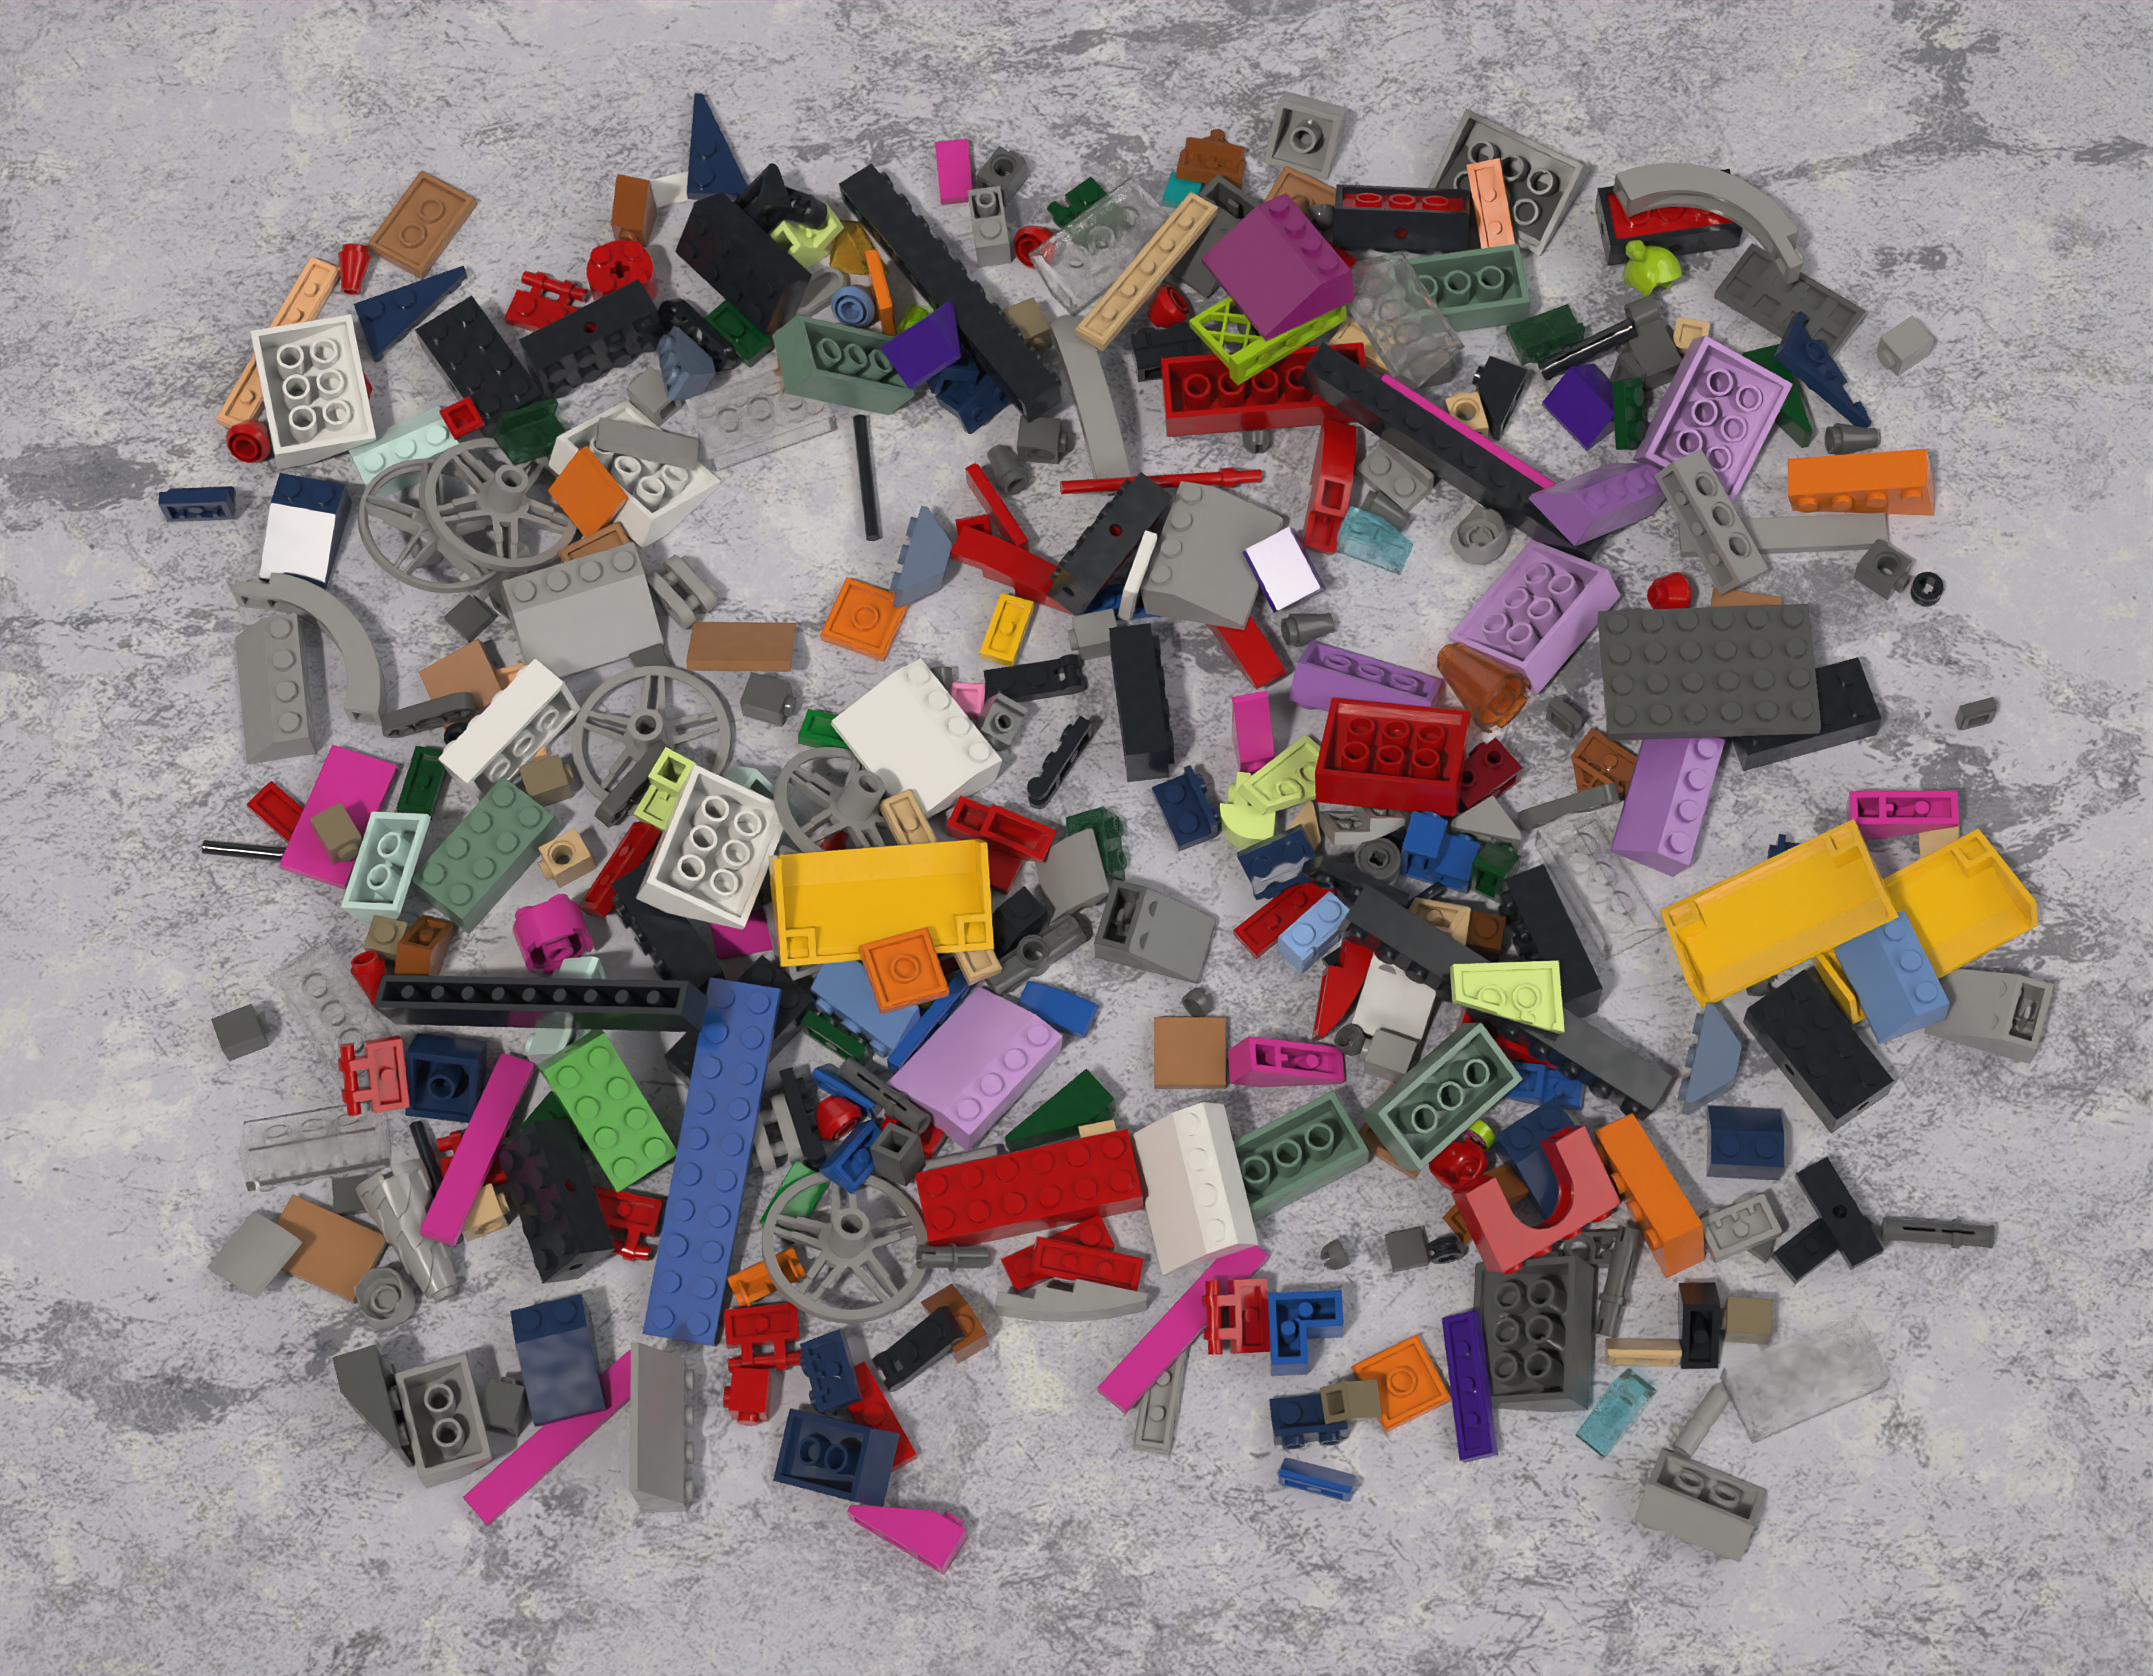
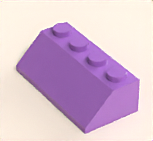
M1610 463L1531 494L1529 500L1574 546H1577L1653 515L1665 499V495L1654 477L1661 470L1654 467L1651 463Z
M1312 640L1297 663L1288 700L1297 702V705L1304 709L1314 710L1317 708L1329 712L1331 698L1435 707L1444 679Z
M1718 737L1642 740L1610 852L1672 877L1690 865L1725 740Z

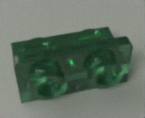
M1566 304L1506 326L1505 333L1521 366L1531 362L1537 364L1538 360L1545 359L1563 350L1564 345L1568 343L1573 345L1584 340L1585 327L1582 322L1577 324L1569 305Z
M555 398L536 401L530 406L517 410H508L500 415L493 439L513 465L516 466L552 454L557 436L567 432L555 416L559 404Z
M1103 806L1066 817L1067 836L1069 837L1085 829H1093L1106 878L1110 877L1125 881L1124 869L1127 867V859L1122 850L1121 836L1124 833L1120 818Z

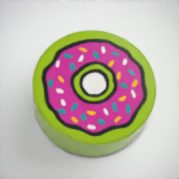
M1477 1119L1461 1134L1465 1140L1466 1138L1471 1139L1484 1151H1488L1494 1143L1495 1134L1493 1130L1480 1119Z

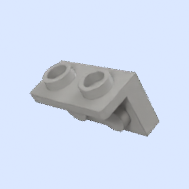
M1379 438V446L1355 468V474L1375 492L1378 493L1380 491L1406 513H1409L1433 489V472L1382 438Z
M1764 1193L1755 1197L1752 1194L1743 1195L1734 1200L1731 1207L1721 1211L1718 1207L1703 1212L1699 1216L1703 1224L1704 1243L1714 1263L1782 1235L1783 1231Z

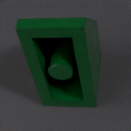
M1489 841L1472 862L1469 889L1500 904V893L1503 891L1504 879L1517 874L1521 856L1517 855V852L1506 844L1500 843L1496 845Z

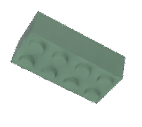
M1519 244L1385 262L1384 283L1395 340L1528 322L1530 299Z
M796 315L772 335L787 394L890 415L914 396L913 389L906 386L880 348L894 338V336L802 315Z
M502 776L412 876L411 883L416 894L466 933L470 934L540 856L538 848L554 840L561 832L556 817Z
M1481 1022L1464 1023L1368 1106L1361 1115L1402 1170H1421L1523 1078Z
M1334 1090L1233 1141L1253 1223L1368 1164L1369 1150Z

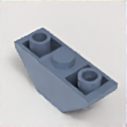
M674 326L669 335L665 334L660 339L656 349L666 396L672 401L699 400L716 374L712 357L680 328Z
M921 505L918 518L912 516L910 518L906 536L911 537L910 545H902L897 563L903 565L902 572H894L889 590L895 593L893 607L900 608L940 590L953 544L930 509L926 506Z
M1706 1003L1704 1014L1697 1013L1692 1034L1699 1035L1696 1047L1689 1046L1685 1067L1691 1068L1689 1080L1682 1079L1677 1099L1684 1101L1682 1114L1689 1115L1729 1092L1735 1080L1742 1044L1716 1006L1711 1003Z

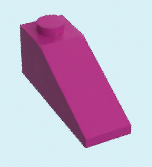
M1267 691L1232 697V742L1239 772L1251 773V776L1275 758Z
M1850 791L1846 804L1847 822L1852 819L1856 821L1864 839H1886L1958 827L1957 791Z
M1248 1036L1228 1049L1230 1084L1254 1087L1342 1084L1345 1082L1343 1053L1336 1047Z
M850 1505L847 1510L851 1521L942 1575H945L967 1539L966 1530L962 1527L963 1521L949 1512H945L942 1516L934 1510Z

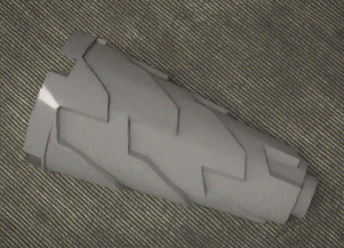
M416 1158L391 1166L390 1172L382 1174L380 1171L363 1181L356 1187L355 1191L369 1216L375 1220L390 1247L393 1246L407 1274L413 1277L426 1298H434L435 1303L456 1294L454 1288L458 1283L450 1258L452 1252L449 1245L420 1235V1228L434 1200L431 1190L432 1184L423 1160Z

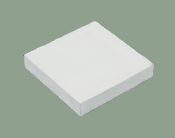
M1146 530L1144 532L1123 590L1117 618L1126 621L1132 619L1141 594L1142 582L1155 551L1157 534Z

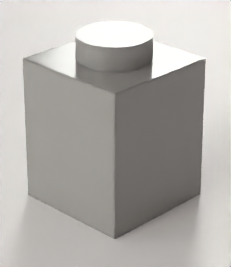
M1911 316L1880 337L1876 353L1880 363L1885 368L1891 369L1898 377L1929 356L1934 339Z
M652 366L644 373L634 376L627 387L630 403L658 427L682 408L681 401H672L667 398L663 377Z
M1113 608L1072 617L1073 629L1067 631L1071 651L1078 650L1080 662L1110 656L1109 628L1117 627Z
M1376 1029L1372 1040L1366 1038L1360 1054V1059L1365 1060L1364 1073L1396 1083L1410 1071L1416 1055L1417 1042Z

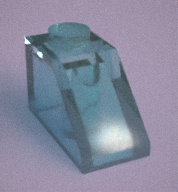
M1353 506L1349 507L1337 536L1338 553L1401 575L1413 547V543L1383 517Z
M1627 1368L1610 1384L1575 1436L1601 1457L1606 1458L1640 1417L1657 1393V1390L1630 1368Z

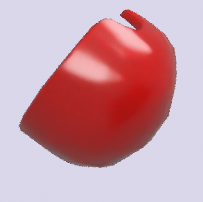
M1466 1138V1142H1451L1429 1162L1431 1174L1444 1188L1450 1191H1455L1471 1182L1488 1169L1486 1152L1469 1138Z

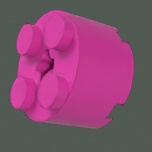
M566 894L554 895L546 902L535 906L522 907L515 913L516 921L513 924L512 931L524 963L532 973L536 974L535 969H543L545 975L553 974L555 969L560 970L564 959L579 958L586 949L589 954L593 949V940L577 903L569 900Z

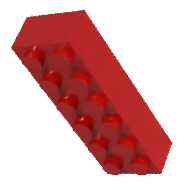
M1364 342L1329 345L1367 371ZM1320 346L1301 347L1240 385H1237L1230 378V370L1215 354L1161 358V378L1167 437L1322 425L1324 418L1340 423L1356 421L1298 383L1305 366Z
M1128 1129L915 1173L929 1246H948L950 1243H955L958 1247H967L1081 1223L1099 1214L1101 1218L1144 1209L1143 1195Z

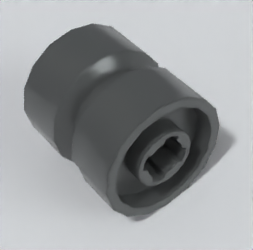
M1382 837L1362 842L1355 854L1354 869L1396 888L1400 876V851L1393 842Z

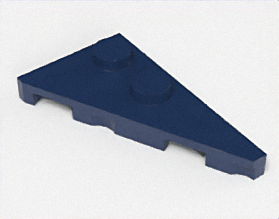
M694 93L687 198L701 200L723 192L728 198L735 201L748 185L703 93Z
M464 265L354 303L375 363L384 358L383 352L397 339L401 342L409 334L411 328L418 326L436 309L435 304L448 292L452 294L461 286L462 281L467 278Z
M1799 311L1791 318L1774 357L1783 367L1789 369L1810 390L1817 393L1851 424L1859 427H1869L1872 421L1868 417L1866 409L1860 400L1853 404L1843 388V385L1848 381L1835 361L1828 355L1820 339L1813 340L1802 324L1807 318Z

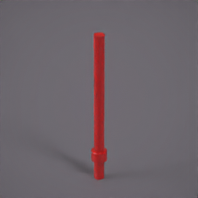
M1234 467L1220 468L1219 472L1147 476L1161 488H1178L1181 481L1209 486L1220 485V488H1235L1236 484L1262 482L1261 469L1235 471ZM1137 476L1060 481V493L1062 495L1118 491L1127 478L1133 482Z

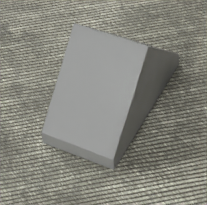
M1493 795L1451 821L1449 835H1467L1474 842H1478L1480 846L1484 847L1489 841L1496 845L1500 843L1506 844L1518 853L1521 833Z

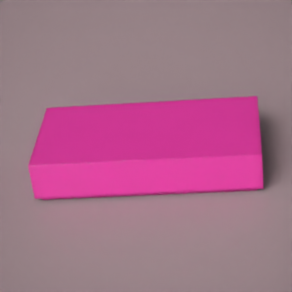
M968 139L935 142L941 205L969 202L967 190L973 189Z

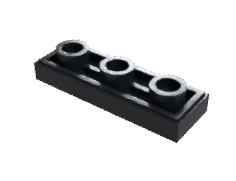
M1324 855L1305 861L1303 864L1302 874L1313 879L1314 885L1324 889L1333 888L1343 893V898L1354 902L1364 886L1368 884L1403 907L1408 906L1410 894Z
M1828 1157L1795 1174V1179L1850 1270L1883 1254V1247ZM1833 1212H1842L1844 1218H1836Z

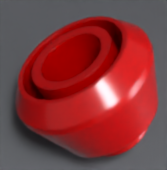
M1025 226L1015 234L1013 246L1015 254L1022 264L1028 268L1039 270L1051 263L1057 248V241L1054 234L1046 227Z
M1160 285L1157 287L1148 302V318L1158 328L1162 326L1167 329L1174 323L1188 322L1190 309L1186 300L1170 285Z
M244 420L232 426L226 434L225 440L229 451L242 462L259 463L269 455V430L257 420Z
M1679 572L1669 573L1653 581L1647 592L1648 602L1653 609L1689 608L1692 600L1691 585L1683 574Z
M830 1095L823 1099L816 1107L818 1113L815 1119L822 1139L832 1142L848 1134L858 1125L862 1118L861 1107L843 1096L835 1098L833 1095Z

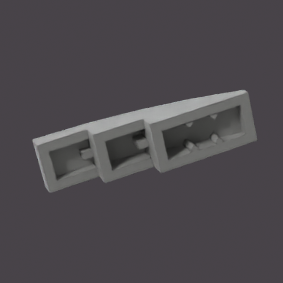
M1076 1279L1073 1293L1037 1285L1034 1299L998 1292L995 1309L998 1316L1032 1321L1078 1322L1100 1320L1147 1311L1148 1294Z

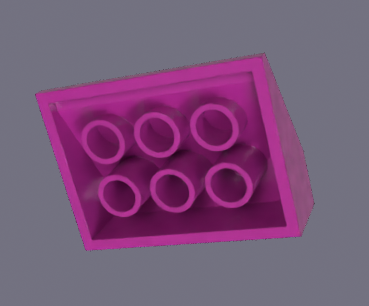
M1287 193L1256 206L1201 258L1203 265L1265 341L1355 300L1351 269Z

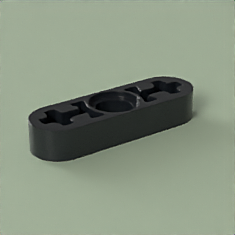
M786 187L791 203L794 200L795 203L783 220L811 230L820 227L827 216V205L812 195ZM807 208L811 210V212H810L809 214H808V213L805 214L806 211H807Z
M681 298L666 300L660 304L658 309L660 323L669 333L676 326L694 341L692 331L695 326L698 327L702 333V340L697 345L712 357L715 372L733 368L737 359L734 346L690 304Z

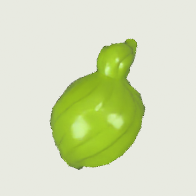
M1641 240L1628 242L1625 253L1630 259L1627 261L1623 273L1624 283L1629 287L1637 289L1644 296H1648L1655 287L1671 288L1673 282L1682 276L1681 266L1676 256L1669 250L1660 246L1650 245L1646 247Z

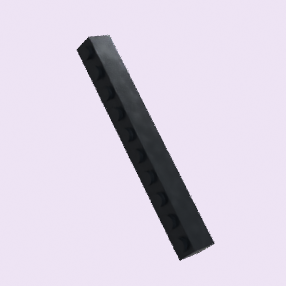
M871 163L839 183L843 203L931 308L935 310L947 301L953 303L959 341L1028 423L1062 402L1060 394L1062 383L1053 369L1047 370L1044 367L1038 351L1033 346L1027 347L1016 325H1009L1004 320L1005 316L996 302L990 303L987 300L986 293L977 280H970L963 263L958 258L953 260L948 254L949 250L942 238L939 236L935 238L930 233L927 221L922 215L916 216L913 213L909 200L903 193L899 195L896 193L891 179L885 172L879 173Z
M1323 342L1305 366L1298 382L1300 385L1485 508L1494 509L1500 513L1503 520L1535 541L1590 562L1609 534H1604L1574 546L1529 500L1531 494L1543 490V487Z
M1368 884L1359 893L1338 927V930L1344 933L1348 941L1367 947L1374 952V955L1380 961L1389 965L1394 964L1405 971V975L1410 980L1429 986L1436 991V995L1448 1003H1453L1450 966L1453 964L1492 963ZM1459 1005L1466 1010V1013L1472 1019L1478 1022H1486L1497 1029V1033L1502 1038L1511 1042H1518L1527 1048L1528 1053L1540 1061H1548L1556 1066L1564 1077L1570 1080H1578L1589 1087V1091L1594 1096L1603 1100L1608 1099L1618 1105L1621 1112L1626 1116L1633 1113L1636 1119L1644 1121L1654 1111L1673 1078L1670 1074L1563 1008L1565 1032L1560 1035Z
M382 975L374 1008L397 1025L701 1032L709 998L689 981Z

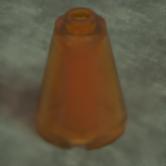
M1459 642L1445 645L1437 655V669L1464 709L1471 711L1470 718L1481 731L1492 733L1489 728L1496 725L1502 729L1525 706L1528 699L1523 695L1526 687L1531 691V683L1522 673Z

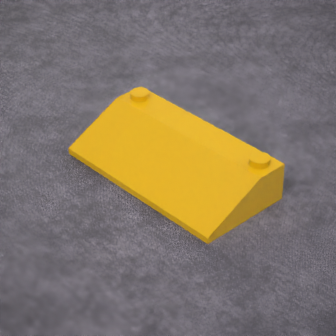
M1854 819L1660 910L1685 981L1702 1009L1706 1007V1003L1714 1004L1899 918L1889 892Z
M1979 828L1883 879L1897 913L1905 912L1938 979L2038 926L2036 900ZM1836 946L1810 959L1833 999L1852 1025L1866 1017L1834 953V949L1838 947Z
M982 839L769 855L771 895L781 967L861 960L858 951L859 945L928 927L937 954L994 949L987 842Z

